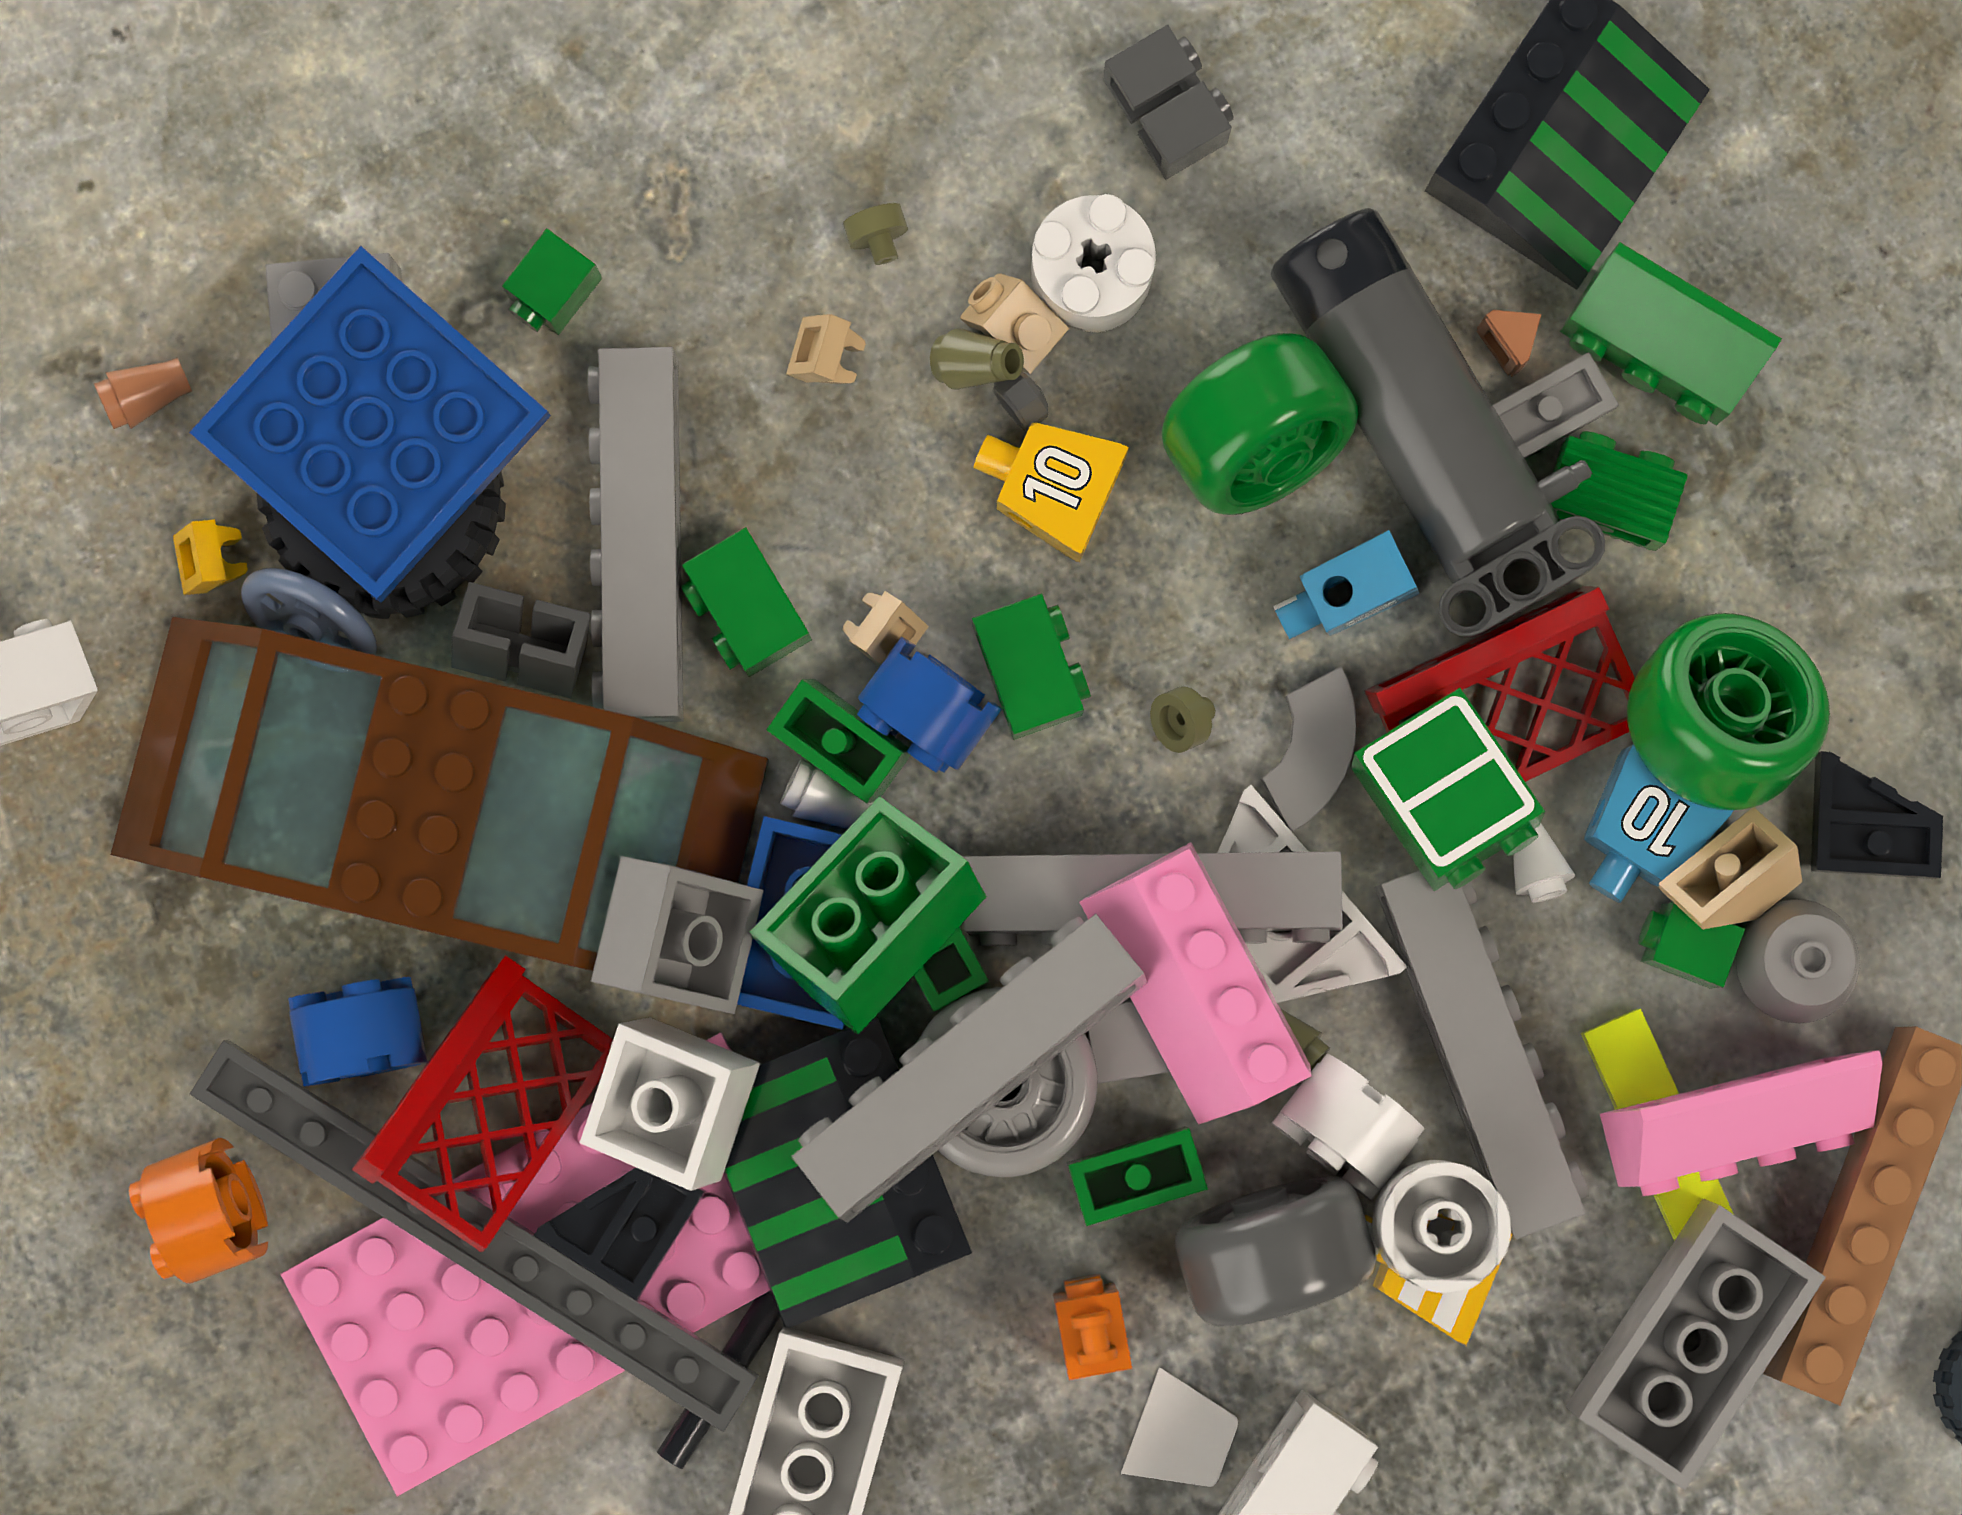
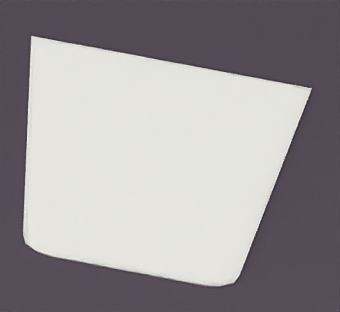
M1159 1367L1121 1474L1213 1487L1217 1483L1237 1430L1238 1419L1229 1411Z

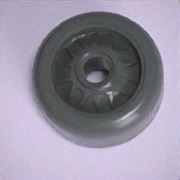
M1337 1176L1293 1181L1226 1201L1188 1219L1181 1224L1175 1235L1176 1254L1192 1305L1198 1316L1213 1326H1236L1265 1321L1322 1304L1363 1284L1372 1276L1376 1267L1375 1246L1359 1196L1349 1181Z

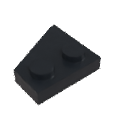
M1826 751L1818 752L1815 757L1811 872L1922 879L1941 878L1943 815L1918 801L1912 802L1899 795L1894 787L1878 778H1870L1841 762V757Z
M636 1167L538 1227L534 1236L637 1301L706 1193V1190L698 1188L690 1191Z

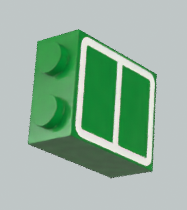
M1458 688L1354 753L1351 769L1433 891L1447 883H1450L1454 890L1466 885L1485 871L1486 868L1482 861L1500 850H1503L1507 857L1527 847L1539 836L1535 829L1539 827L1545 810L1461 688Z

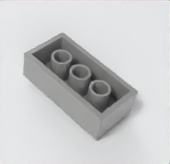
M1702 1199L1565 1405V1408L1683 1490H1686L1826 1277L1722 1206ZM1696 1330L1698 1334L1696 1346L1690 1350H1683L1685 1338L1690 1332Z

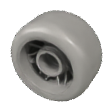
M1003 987L975 991L953 1001L930 1021L918 1042L926 1037H930L933 1042L937 1041L954 1027L950 1022V1018L962 1006L976 997H980L986 1002ZM1085 1034L1081 1035L1022 1083L1019 1093L1014 1098L1006 1101L1000 1100L941 1147L938 1152L963 1169L991 1177H1016L1034 1173L1064 1156L1076 1144L1088 1126L1097 1098L1098 1074L1096 1061Z

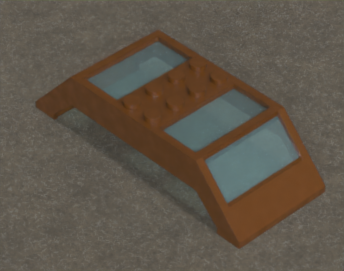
M172 617L110 855L594 971L621 856L674 866L739 884L769 759L637 717L263 628Z

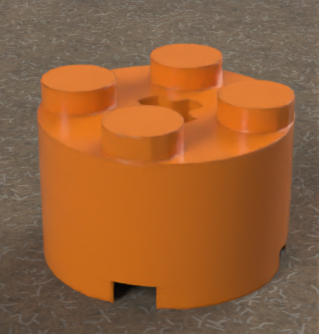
M224 1138L214 1139L146 1166L142 1172L141 1180L131 1183L129 1186V1198L132 1207L141 1219H146L148 1229L154 1241L150 1246L152 1263L157 1273L163 1279L176 1276L185 1283H194L262 1257L267 1252L268 1241L258 1244L257 1230L268 1226L267 1214L260 1190L245 1160L233 1164L224 1151L234 1148V1146Z

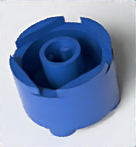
M901 637L858 696L863 706L857 715L885 736L891 734L896 737L898 732L911 740L913 743L907 752L934 772L938 773L940 770L945 773L949 766L959 770L1002 711V708L993 702H987L984 708L980 707L979 703L985 697L984 693L930 654L928 657H925L916 651L913 657L909 656L916 645Z
M411 977L381 982L380 979L361 981L343 985L342 991L326 994L325 991L288 998L289 1016L303 1087L341 1081L340 1079L372 1076L428 1062L415 988L412 986Z

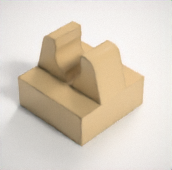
M825 314L803 317L786 375L806 383H853L857 374L841 366V356L844 349L851 352L864 351L865 340L850 329L851 322L835 315Z
M885 591L882 595L867 593L862 601L871 608V611L860 626H856L853 622L847 620L843 625V631L856 648L880 667L901 637L916 645L929 626L901 600Z

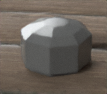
M1021 372L1020 376L1015 380L994 383L993 392L1014 422L1024 431H1028L1031 423H1040L1048 417V403L1044 393L1037 383L1024 372Z

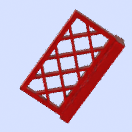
M1582 586L1364 691L1374 713L1379 714L1386 731L1389 732L1400 725L1399 720L1428 708L1458 688H1461L1463 691L1477 683L1497 690L1485 724L1493 736L1522 746L1515 768L1526 782L1628 733L1627 716L1609 724L1592 718L1591 714L1603 683L1623 690L1628 701L1629 692L1635 677L1605 611L1609 610V607L1600 587ZM1593 627L1604 648L1595 672L1566 662L1574 637ZM1560 644L1555 657L1541 653ZM1531 657L1552 664L1540 698L1510 688L1518 664ZM1610 663L1618 680L1606 676ZM1563 668L1592 679L1580 713L1551 703ZM1505 670L1500 684L1487 680V678ZM1507 695L1537 705L1525 740L1495 729ZM1548 709L1577 719L1569 744L1556 751L1536 744ZM1588 724L1601 728L1583 737ZM1533 750L1546 754L1528 763Z
M506 955L491 971L352 1168L354 1172L372 1184L377 1180L481 1253L486 1250L600 1081L614 1040L524 977L522 974L526 969ZM521 996L542 1010L547 1033L515 1038L510 1012ZM556 1021L569 1030L558 1031ZM500 1026H502L504 1040L490 1042ZM582 1038L602 1052L591 1070L566 1074L560 1041ZM549 1043L555 1076L524 1081L517 1048ZM506 1050L513 1083L480 1088L475 1063L482 1053ZM467 1075L469 1090L455 1092ZM582 1081L571 1098L569 1083ZM557 1086L562 1107L561 1114L555 1121L532 1124L526 1091ZM515 1093L521 1126L489 1132L482 1098ZM471 1100L478 1134L445 1139L440 1112L446 1104ZM432 1127L434 1141L419 1144L428 1129ZM549 1131L537 1148L534 1134ZM523 1136L528 1159L527 1164L520 1172L497 1175L491 1141ZM480 1143L486 1178L453 1183L447 1149ZM436 1151L442 1185L419 1189L399 1175L398 1172L410 1155ZM514 1182L502 1199L499 1185ZM488 1187L493 1214L481 1231L460 1217L456 1192ZM445 1195L447 1207L432 1197Z

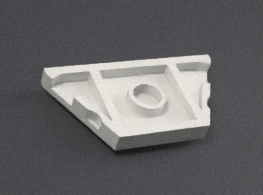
M1250 785L1243 791L1238 807L1217 853L1309 852L1254 787ZM1343 891L1342 931H1329L1330 942L1292 943V931H1266L1267 943L1246 944L1277 1003L1397 975L1408 966Z

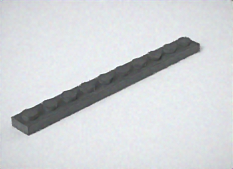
M223 1040L189 1093L197 1100L722 1432L727 1428L759 1376L751 1369L640 1299L636 1301L534 1236V1232L510 1217H507L486 1250L481 1253L377 1180L373 1184L354 1172L352 1168L377 1133L230 1040ZM410 1155L398 1172L399 1175L419 1189L442 1185L441 1174ZM469 1191L456 1192L460 1217L481 1231L493 1214L492 1206ZM445 1195L432 1197L447 1207Z

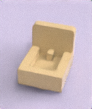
M1001 273L985 279L973 290L968 299L970 305L960 316V319L968 327L980 330L985 336L1018 344L1024 356L1022 372L1028 374L1034 371L1070 329L1022 279Z

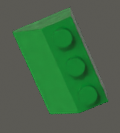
M1621 242L1617 244L1598 268L1560 330L1562 334L1571 338L1569 345L1582 356L1589 352L1594 361H1601L1602 358L1608 360L1624 370L1621 375L1632 386L1648 393H1653L1656 389L1676 401L1674 407L1684 417L1703 425L1709 421L1716 426L1731 414L1782 340V338Z
M879 796L750 931V934L817 1003L856 1034H859L987 896L965 858Z

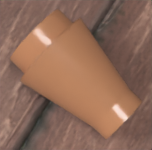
M178 358L162 363L106 372L107 379L94 383L113 429L126 424L132 429L178 397L192 392Z

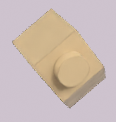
M1753 807L1658 884L1660 890L1701 929L1756 920L1803 881L1797 845Z

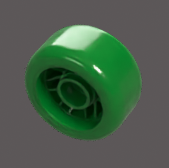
M1292 333L1268 335L1246 343L1216 360L1180 392L1171 404L1162 427L1163 446L1169 459L1195 498L1205 508L1214 513L1224 515L1245 514L1283 499L1322 472L1341 453L1351 439L1358 418L1357 403L1351 390L1336 368L1314 341L1303 335Z
M1715 613L1694 618L1671 632L1638 672L1631 686L1627 703V721L1630 736L1638 755L1648 770L1664 786L1680 797L1700 806L1728 811L1753 808L1772 800L1782 793L1814 760L1827 736L1830 718V703L1825 683L1808 654L1792 638L1776 627L1759 619L1734 613Z

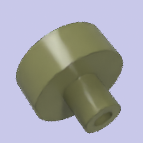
M887 203L873 206L851 215L843 222L850 248H870L875 265L887 264L898 258L893 240L908 231L900 204Z
M1181 686L1163 693L1154 699L1150 710L1151 724L1155 735L1167 749L1177 753L1185 752L1205 743L1211 734L1212 719L1215 717V706L1209 698L1202 697L1192 688Z

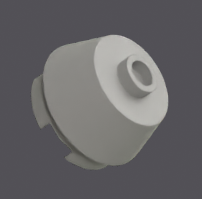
M1784 900L1777 902L1758 919L1749 921L1744 928L1745 931L1736 953L1737 975L1747 997L1765 1014L1788 1023L1814 1022L1828 1017L1837 1011L1852 994L1859 975V950L1855 937L1848 925L1831 909L1809 900Z

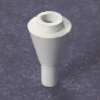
M1542 823L1535 829L1539 835L1538 838L1524 849L1513 854L1516 895L1529 894L1532 903L1553 899L1566 893L1565 883L1575 877L1574 872Z

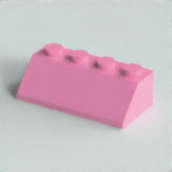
M1192 843L1173 851L1079 902L1087 918L1090 919L1093 915L1097 914L1144 972L1147 983L1131 995L1130 998L1198 1125L1255 1106L1311 1077V1066Z
M1880 1051L1830 1056L1600 1113L1618 1187L1640 1186L1642 1196H1650L1680 1188L1677 1177L1699 1172L1701 1181L1735 1175L1738 1173L1736 1165L1738 1161L1757 1157L1759 1167L1794 1160L1797 1158L1794 1147L1815 1142L1817 1152H1823L1855 1144L1853 1132L1874 1127L1882 1070Z

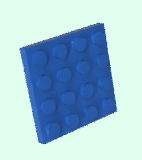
M360 246L189 433L376 600L382 602L551 415L412 290Z

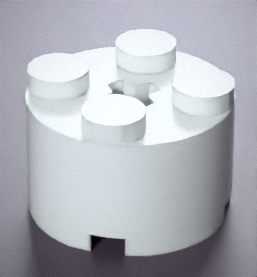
M1088 195L1066 201L1055 208L1044 219L1035 234L1031 264V279L1034 292L1069 326L1088 332H1103L1114 329L1131 319L1138 312L1147 297L1156 261L1155 244L1152 234L1142 217L1114 195ZM1091 255L1095 260L1103 259V271L1096 274L1091 266L1081 269L1083 257Z
M1326 1054L1322 1061L1317 1063L1312 1069L1311 1077L1302 1082L1271 1123L1300 1146L1308 1139L1311 1143L1307 1147L1306 1154L1334 1176L1342 1167L1345 1168L1347 1172L1342 1178L1349 1181L1354 1189L1364 1197L1373 1201L1416 1145L1418 1137L1424 1131V1127L1387 1094L1383 1096L1368 1085L1369 1081L1332 1055Z
M1426 1160L1411 1164L1389 1178L1380 1191L1374 1206L1372 1230L1380 1255L1388 1267L1400 1277L1428 1291L1457 1293L1473 1288L1499 1265L1509 1247L1511 1221L1505 1201L1492 1183L1482 1174L1465 1165L1444 1160ZM1439 1209H1442L1443 1216L1454 1219V1229L1443 1232L1442 1242H1438L1435 1234L1427 1232L1428 1220L1436 1219Z

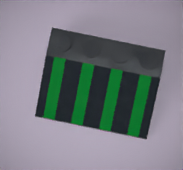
M1549 0L1435 170L1425 192L1577 290L1710 89L1623 7L1613 0Z
M878 1017L872 1019L859 1034H856L849 1028L759 1065L724 1170V1175L785 1329L972 1254L933 1155L848 1223L838 1218L791 1157L803 1148L798 1140L814 1124L826 1117H829L834 1123L853 1108L849 1099L858 1089L876 1077H880L885 1082L899 1071Z

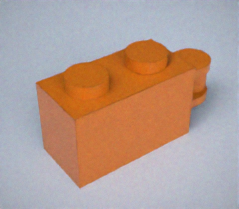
M1100 1274L1064 1280L1065 1291L1053 1293L1069 1380L1133 1369L1119 1291L1114 1282L1103 1284Z

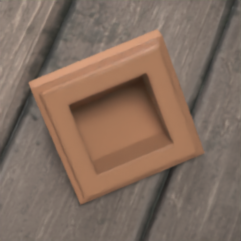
M1492 310L1485 315L1477 327V333L1508 376H1515L1529 361L1541 314Z

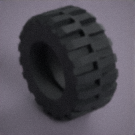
M500 472L382 602L376 600L258 493L257 508L267 519V524L262 527L268 545L277 550L280 555L278 561L286 570L300 573L322 583L348 601L358 612L364 613L370 618L389 619L390 614L401 613L406 618L425 614L424 606L436 602L442 607L457 598L453 590L465 580L468 583H474L483 571L478 567L485 554L494 555L500 540L495 535L497 522L505 521L506 503L501 499L500 488L505 485L502 472Z

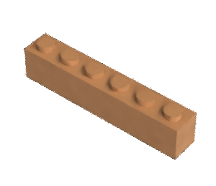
M1916 1026L1895 1027L1882 1061L1874 1127L1855 1132L1853 1137L1855 1144L1849 1147L1806 1260V1264L1826 1278L1764 1370V1375L1841 1406L1962 1087L1961 1044Z

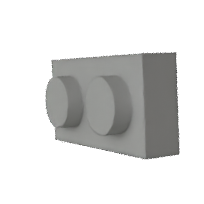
M1588 352L1499 401L1493 407L1524 459H1527L1615 410L1619 403Z

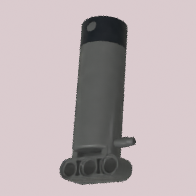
M1365 208L1330 223L1298 243L1274 263L1271 270L1272 279L1307 338L1314 341L1324 351L1351 390L1357 403L1358 425L1452 582V585L1444 591L1439 603L1441 620L1451 633L1463 638H1473L1482 635L1589 573L1599 564L1605 552V537L1602 529L1594 521L1586 517L1572 516L1561 521L1551 504L1578 488L1581 482L1590 478L1592 472L1584 460H1580L1571 466H1564L1539 482L1537 481L1376 210ZM1580 529L1592 537L1594 553L1587 561L1571 563L1561 556L1558 549V541L1566 531ZM1517 561H1527L1533 564L1540 574L1538 587L1532 593L1526 595H1516L1510 592L1503 581V574L1509 565ZM1464 592H1472L1479 595L1486 606L1483 619L1477 625L1471 627H1462L1456 624L1449 614L1452 600L1458 594Z

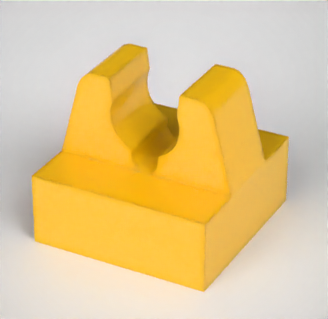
M214 519L192 521L173 535L183 595L208 593L214 588L237 580L248 571L247 563H228L222 558L221 546L234 545L242 539L239 529L216 525Z

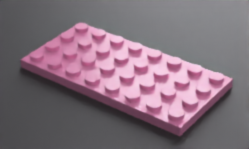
M719 1033L706 1040L732 1051L723 1033ZM593 1103L580 1109L508 1216L534 1233L541 1225L636 1168L580 1143ZM549 1131L534 1134L537 1148ZM524 1141L494 1156L497 1175L523 1170L528 1162ZM484 1163L454 1178L453 1182L458 1183L486 1178ZM724 1173L721 1181L701 1187L706 1190V1193L639 1298L692 1333L770 1291ZM514 1182L499 1185L502 1199ZM488 1187L467 1190L492 1206ZM384 1217L280 1274L397 1497L626 1371Z

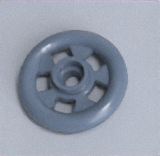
M278 568L260 569L251 573L245 579L241 588L242 602L246 612L258 628L376 655V639L369 624L348 601L322 583L300 573ZM267 593L273 595L275 598L283 602V604H278L276 601L268 597ZM338 631L343 632L347 638L338 635ZM298 658L308 664L332 672H357L303 658Z

